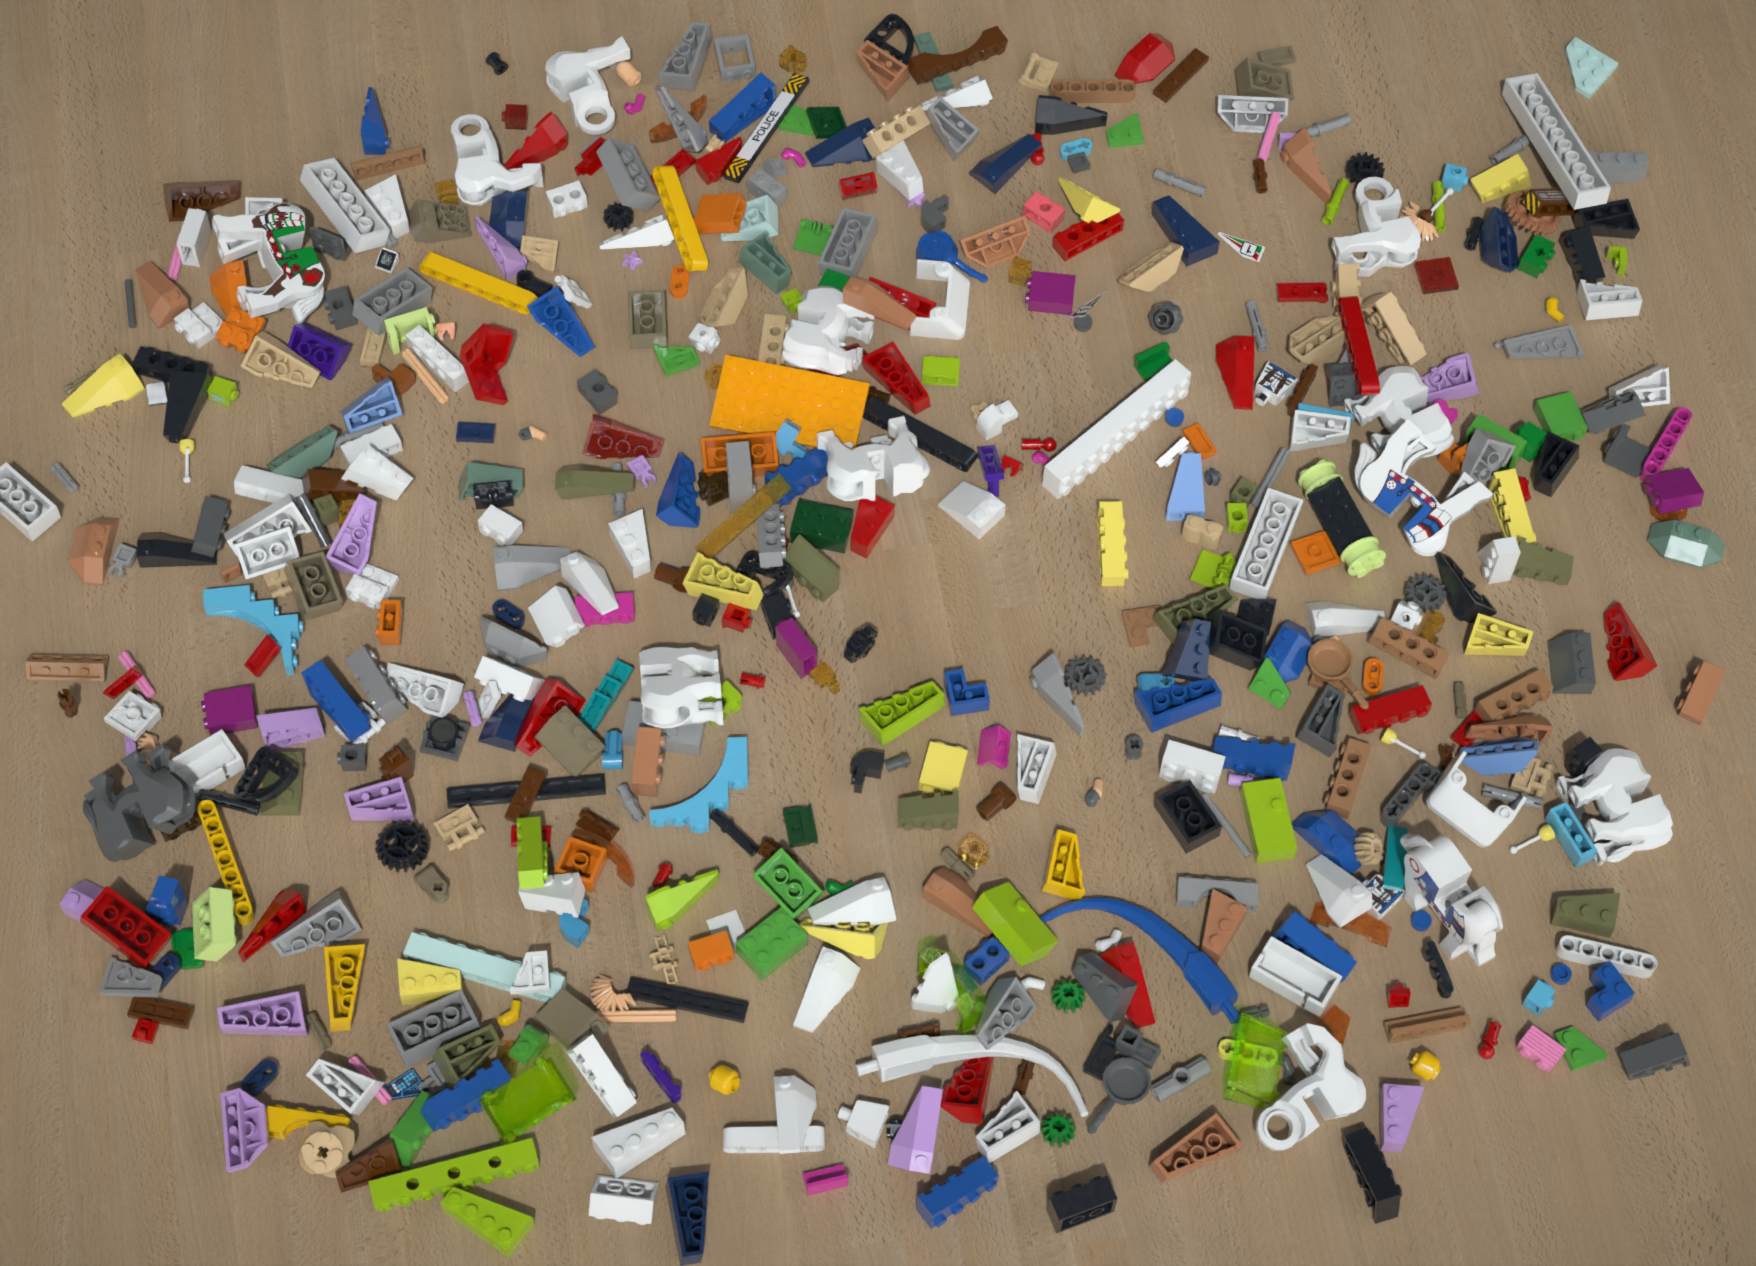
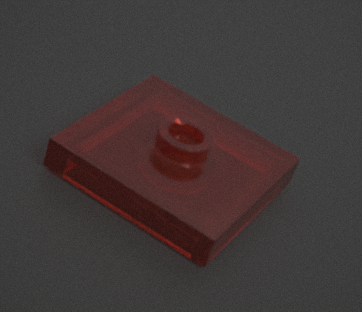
M1450 257L1415 261L1414 266L1423 294L1458 290L1459 284Z

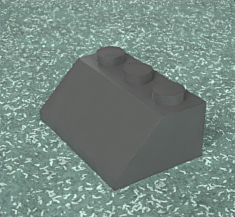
M1571 632L1548 641L1551 682L1554 686L1552 689L1553 694H1591L1596 680L1590 633Z

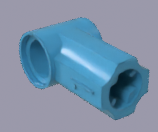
M618 731L606 733V747L602 755V769H623L622 733Z

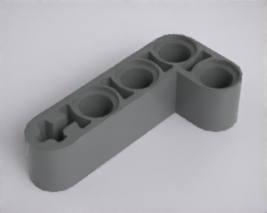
M1421 763L1384 807L1380 817L1382 825L1388 827V825L1396 826L1424 791L1431 792L1443 773L1429 763ZM1420 773H1425L1427 777L1422 776ZM1398 800H1402L1406 804H1401L1398 802Z

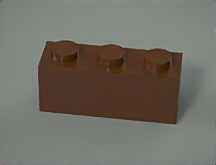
M312 468L307 469L302 478L304 493L306 492L308 498L311 499L331 494L334 500L355 502L359 493L363 495L365 490L364 487L358 486L356 482L342 480L344 471Z

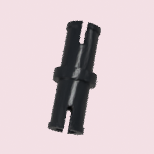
M1476 217L1472 219L1471 227L1467 231L1468 238L1465 244L1467 250L1471 251L1472 246L1473 250L1477 247L1478 239L1481 237L1482 224L1484 223L1481 217H1477V220Z

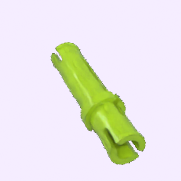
M1346 179L1338 180L1331 200L1326 205V212L1322 218V222L1325 225H1332L1336 214L1340 211V204L1349 186V182Z
M1441 181L1432 183L1433 196L1431 199L1433 205L1444 196V183H1441ZM1446 199L1434 210V225L1437 232L1446 230L1444 206Z

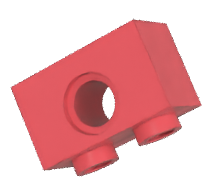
M1037 191L1023 206V215L1050 233L1064 220L1065 209L1060 204L1054 203L1047 196L1041 195Z

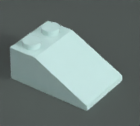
M768 195L746 202V210L738 233H721V240L749 241L765 231L769 234V238L779 235L778 206Z

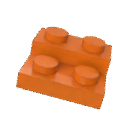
M231 307L226 321H222L215 338L219 341L218 344L229 348V346L235 347L236 351L245 354L248 352L255 335L262 332L267 320L259 316L250 318L248 312Z

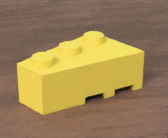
M1518 154L1470 179L1472 188L1482 203L1531 187L1528 169Z
M1478 613L1464 655L1525 656L1534 631Z
M397 958L399 992L402 1005L435 1002L458 990L463 991L460 970Z

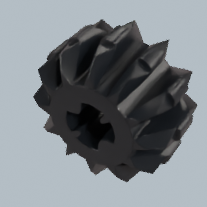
M614 202L613 205L608 204L607 209H604L603 220L607 224L608 229L613 228L614 232L617 229L623 231V228L629 229L630 224H633L634 215L630 207Z

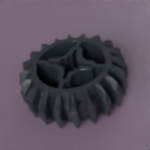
M398 820L395 826L390 822V828L384 827V833L378 834L379 839L375 842L377 858L384 867L388 865L390 871L395 868L396 872L399 873L400 869H404V872L407 873V868L411 867L412 870H415V864L421 866V860H426V853H429V847H427L429 846V840L427 839V834L423 832V828L421 826L417 827L415 822L409 825L407 820L404 824H401ZM395 838V841L387 848L389 842ZM399 842L401 843V845H404L405 850L403 849V847H400ZM418 845L416 850L410 855V851Z

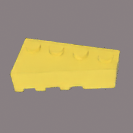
M1516 469L1494 472L1488 490L1493 493L1490 501L1504 538L1515 536L1517 543H1519L1520 538L1524 537L1526 542L1534 545L1536 543V535L1531 527Z
M1122 501L1099 502L1097 534L1101 586H1124L1125 579H1128V567H1125L1127 551H1124L1126 535L1123 532L1125 520L1123 518Z
M697 552L683 581V585L690 596L700 597L701 593L719 599L721 603H732L752 610H757L764 595L758 582L740 573L733 572L727 566L723 567L715 560L708 559L699 552Z

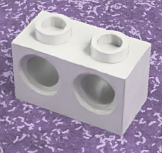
M580 181L546 191L547 204L554 218L562 217L575 211H581L588 207L587 196Z

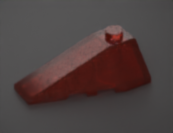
M593 414L582 454L597 459L637 458L641 455L644 458H659L664 439L615 420Z

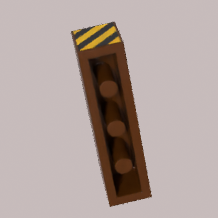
M1561 188L1530 189L1522 202L1533 217L1575 215L1578 209H1573Z

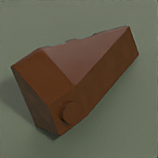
M238 180L163 183L164 202L169 222L184 221L188 208L201 209L207 213L214 208L240 199Z

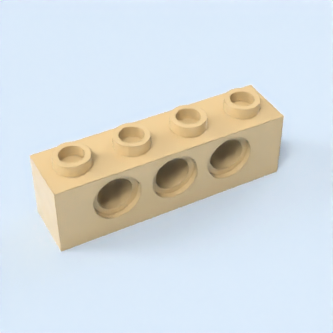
M920 105L916 108L911 106L904 110L905 114L903 116L900 113L891 118L893 121L891 123L886 121L879 125L880 129L878 131L874 128L866 133L868 137L862 141L872 158L877 157L931 124Z
M764 315L758 361L785 365V361L782 358L785 334L790 327V323H786V316Z

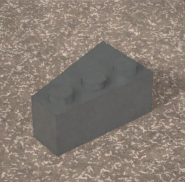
M1633 389L1580 410L1591 434H1598L1607 428L1646 416L1641 401Z
M1679 1032L1664 1034L1658 1040H1647L1638 1047H1627L1620 1053L1630 1081L1654 1075L1656 1071L1665 1069L1666 1072L1673 1070L1672 1066L1683 1064L1684 1067L1690 1066Z

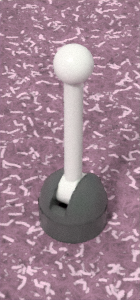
M792 578V580L784 590H787L788 596L793 609L792 615H794L795 618H798L800 616V612L796 609V605L791 593V588L794 585V580Z

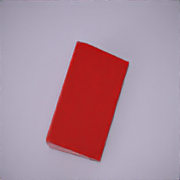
M134 665L103 691L104 695L115 699L142 677L143 674Z

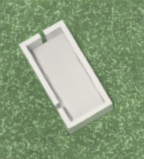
M222 729L169 760L176 773L193 787L196 798L200 796L202 789L209 791L226 781L227 775L231 778L246 769L242 757Z
M1272 936L1252 966L1249 975L1251 979L1299 1006L1302 1003L1305 1004L1304 1009L1318 1017L1322 1015L1342 979L1341 975Z

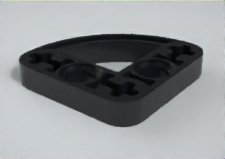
M896 14L887 15L864 39V43L868 40L871 43H875L880 49L889 51L891 56L894 55V58L897 60H902V63L906 66L913 56L914 36L912 30L905 20ZM898 29L906 39L907 47L905 53L886 43ZM885 31L887 34L881 36L878 34V32Z
M753 551L747 552L743 556L735 570V573H747L748 578L752 580L756 573L777 580L771 586L762 590L764 594L762 598L782 592L794 576L791 566L783 562V566L772 567L767 571L763 570V568H760L759 553ZM755 559V561L757 562V563L751 562V563L749 564L748 561ZM787 570V574L784 573L783 575H781L780 571L785 572Z
M261 747L236 784L234 794L236 797L254 804L268 802L279 796L292 784L297 777L298 767L271 749ZM279 760L278 766L274 768V764ZM257 770V774L252 778L253 772ZM268 770L280 777L267 789L255 792Z

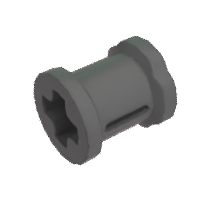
M1137 736L1128 738L1125 748L1127 759L1138 760L1141 757V750L1144 744L1141 738Z

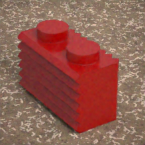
M874 172L839 179L840 191L844 201L846 199L849 200V198H859V196L877 193L878 186Z

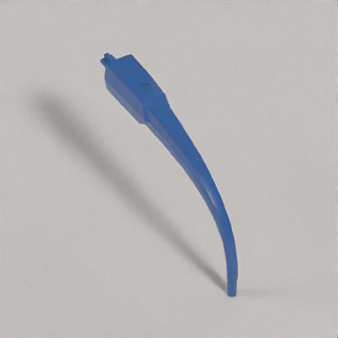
M1098 897L1080 899L1063 904L1039 917L1043 923H1046L1065 913L1083 909L1101 910L1118 915L1148 934L1183 971L1184 978L1198 994L1212 1016L1223 1011L1231 1024H1235L1241 1019V1016L1233 1006L1237 1002L1238 993L1222 971L1205 952L1199 951L1184 936L1149 911L1121 900Z

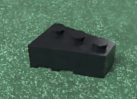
M1628 198L1578 209L1573 218L1576 229L1590 226L1592 236L1634 239L1640 231Z
M1590 226L1569 231L1559 241L1578 284L1580 279L1586 280V283L1593 284L1600 282L1606 277Z

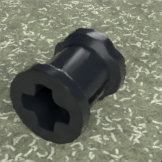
M496 52L490 53L485 60L486 64L494 69L496 75L503 74L508 68V64L502 61L500 55Z

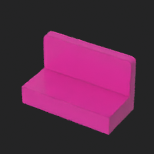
M999 725L982 730L977 764L983 766L992 763L1000 769L1007 768L1011 732Z
M843 1164L803 1174L808 1196L848 1186V1175L845 1173Z

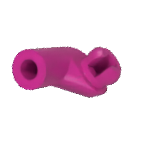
M637 94L635 103H625V112L627 114H634L641 111L645 96Z
M785 148L781 153L782 158L788 160L790 157L794 159L799 168L806 165V161L800 152Z
M1037 451L1036 454L1032 455V460L1036 464L1041 462L1045 466L1051 461V458L1041 451Z

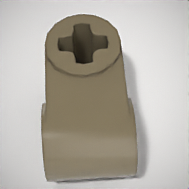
M428 865L413 877L419 888L425 891L435 903L441 904L448 900L449 891L447 890V884L431 865Z

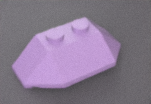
M240 1088L220 1093L227 1173L248 1168L269 1145L265 1105Z

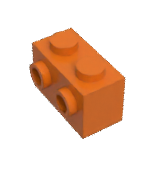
M381 600V608L377 611L379 626H376V637H379L381 645H400L403 616L401 600Z
M727 931L688 942V951L695 972L699 970L707 971L712 966L726 965L731 960H734V951Z

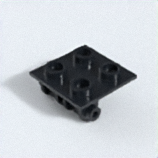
M510 480L473 484L476 510L487 509L490 505L497 508L514 506Z
M1241 599L1237 617L1268 629L1267 636H1269L1277 599Z

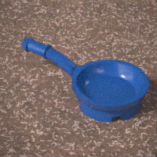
M936 230L935 233L930 234V232H927L920 238L916 248V259L943 261L951 265L955 264L970 277L980 280L982 283L988 281V277L985 274L970 268L957 258L958 248L948 233Z

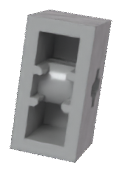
M762 169L757 170L748 179V192L756 198L768 195L778 208L787 200V187Z

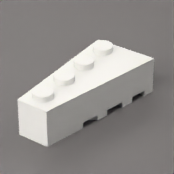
M669 1108L591 1137L594 1150L617 1179L686 1133L682 1119L673 1108Z

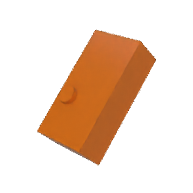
M775 432L701 438L703 473L708 479L713 474H719L723 471L727 476L726 443L749 441L752 477L765 476V473L769 471L772 474L777 472L776 469L779 467Z

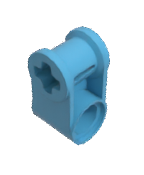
M1145 673L1137 676L1138 690H1142V692L1150 691L1151 688L1159 687V689L1169 688L1171 685H1174L1175 679L1162 676L1163 673Z

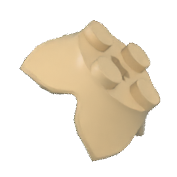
M321 1121L309 1122L302 1134V1147L299 1152L301 1167L310 1174H322L330 1178H336L335 1171L351 1162L348 1154L353 1149L355 1143L354 1130L339 1125L327 1127ZM321 1146L323 1147V1149L325 1147L328 1148L329 1151H327L326 1153L327 1156L321 1153Z

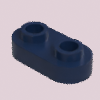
M169 953L162 956L150 970V972L159 975L163 979L159 991L166 987L181 967L180 959Z
M271 1060L260 1062L243 1079L241 1083L242 1090L252 1097L258 1096L278 1076L277 1065ZM267 1070L271 1071L269 1075H265ZM251 1085H256L255 1089H249Z

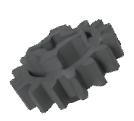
M1425 573L1424 577L1417 574L1416 579L1412 577L1410 582H1407L1404 595L1407 596L1406 602L1411 601L1418 604L1424 613L1428 609L1433 613L1435 608L1439 610L1445 602L1447 594L1444 591L1445 585H1440L1441 579L1434 580L1435 575L1429 578L1427 573Z
M1083 655L1082 660L1076 657L1075 662L1069 661V666L1065 668L1064 679L1066 680V686H1071V692L1077 690L1078 696L1081 692L1084 693L1085 697H1087L1088 692L1095 695V690L1100 692L1102 686L1105 685V667H1099V660L1093 662L1092 656L1089 660L1086 659L1085 655Z

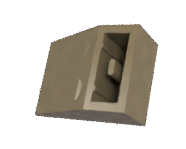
M417 199L409 211L414 241L435 243L472 236L467 206Z

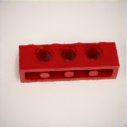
M1116 213L1098 223L1092 220L1088 223L1083 220L1078 224L1071 225L1067 230L1055 234L1052 247L1065 262L1123 231L1124 219L1119 213Z

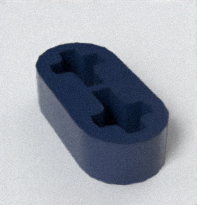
M505 600L494 602L492 610L497 619L512 629H520L524 626L525 618L520 610ZM503 607L505 608V612H504L503 610H500V611L498 612V608H500V609H502ZM512 617H513L514 619H517V618L519 617V620H520V621L518 622V621L516 620V621L513 622Z

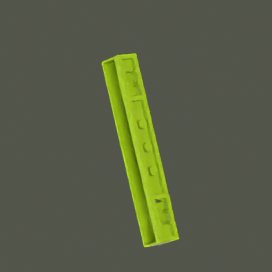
M533 1138L371 1180L368 1183L375 1210L385 1212L391 1210L394 1206H408L413 1201L420 1199L426 1201L432 1199L435 1195H447L452 1187L468 1190L480 1183L490 1184L495 1179H509L514 1177L515 1174L521 1172L531 1173L540 1167ZM501 1160V1164L497 1168H492L489 1165L490 1162ZM460 1171V1175L456 1179H451L448 1176L449 1173ZM419 1182V1186L415 1190L407 1188V1184Z

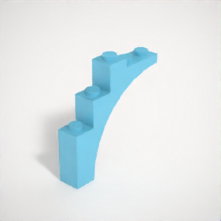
M250 585L203 590V604L207 616L223 615L235 617L250 622L262 629L282 646L280 651L287 675L295 674L294 667H298L297 655H294V650H297L296 640H301L300 632H304L303 621H299L298 614L280 615L279 606H275L273 599L256 601L255 592H251Z
M727 737L726 752L722 765L711 782L697 795L681 804L665 809L649 810L650 826L661 828L667 825H674L676 827L689 825L690 832L697 834L709 832V810L717 808L720 811L729 810L728 788L735 790L748 788L747 737Z

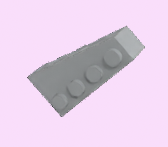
M363 646L348 656L345 661L358 680L360 679L359 684L366 692L369 701L374 705L375 711L385 721L391 723L408 711L404 705L406 700L401 693H396L395 689L397 686L391 678L387 679L385 676L387 671L382 664H377L376 660L378 657L373 650L368 651Z

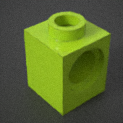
M1227 503L1225 511L1227 532H1246L1248 524L1246 503Z

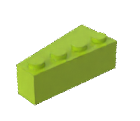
M931 681L909 689L907 693L893 695L891 699L883 702L881 700L874 702V705L867 708L865 706L858 708L860 722L883 747L945 707V698L940 688Z
M541 817L516 818L520 890L544 888V880H548L547 841H543Z
M452 1187L440 1202L441 1209L445 1214L507 1258L512 1255L534 1227L533 1217L456 1187Z

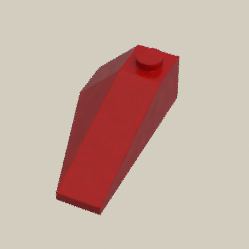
M549 112L536 124L535 128L537 130L531 137L527 136L524 139L525 143L521 150L516 149L504 164L507 170L522 168L523 164L541 163L557 155L567 147V132L552 112Z
M1236 335L1215 346V362L1220 369L1222 380L1226 384L1234 409L1253 410L1254 336Z
M1617 602L1605 611V633L1608 634V644H1606L1610 658L1608 660V667L1614 680L1621 681L1643 677L1658 665L1650 649L1621 603Z
M546 678L535 696L515 747L531 757L542 747L535 736L548 720L563 706H566L576 716L585 700L559 681Z
M1134 942L1114 946L1099 955L1104 961L1138 984L1125 1014L1134 1027L1137 1029L1155 1024L1150 998Z
M994 1057L965 1059L963 1066L953 1075L954 1078L951 1083L947 1084L944 1088L940 1107L962 1123L983 1125Z

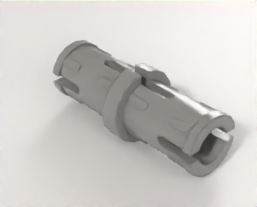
M627 784L620 785L616 792L623 802L624 809L629 812L634 823L642 821L645 815L639 808L637 798L632 795Z

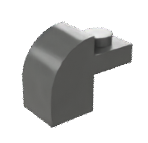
M945 194L940 198H936L932 204L926 199L921 206V226L930 234L935 233L936 230L941 231L946 227V216L942 213L949 209V198Z
M1125 1025L1116 1040L1117 1051L1124 1058L1136 1059L1149 1069H1152L1161 1054V1049L1143 1041V1033Z

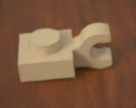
M714 134L701 156L715 149H720L724 141L718 139L717 135Z

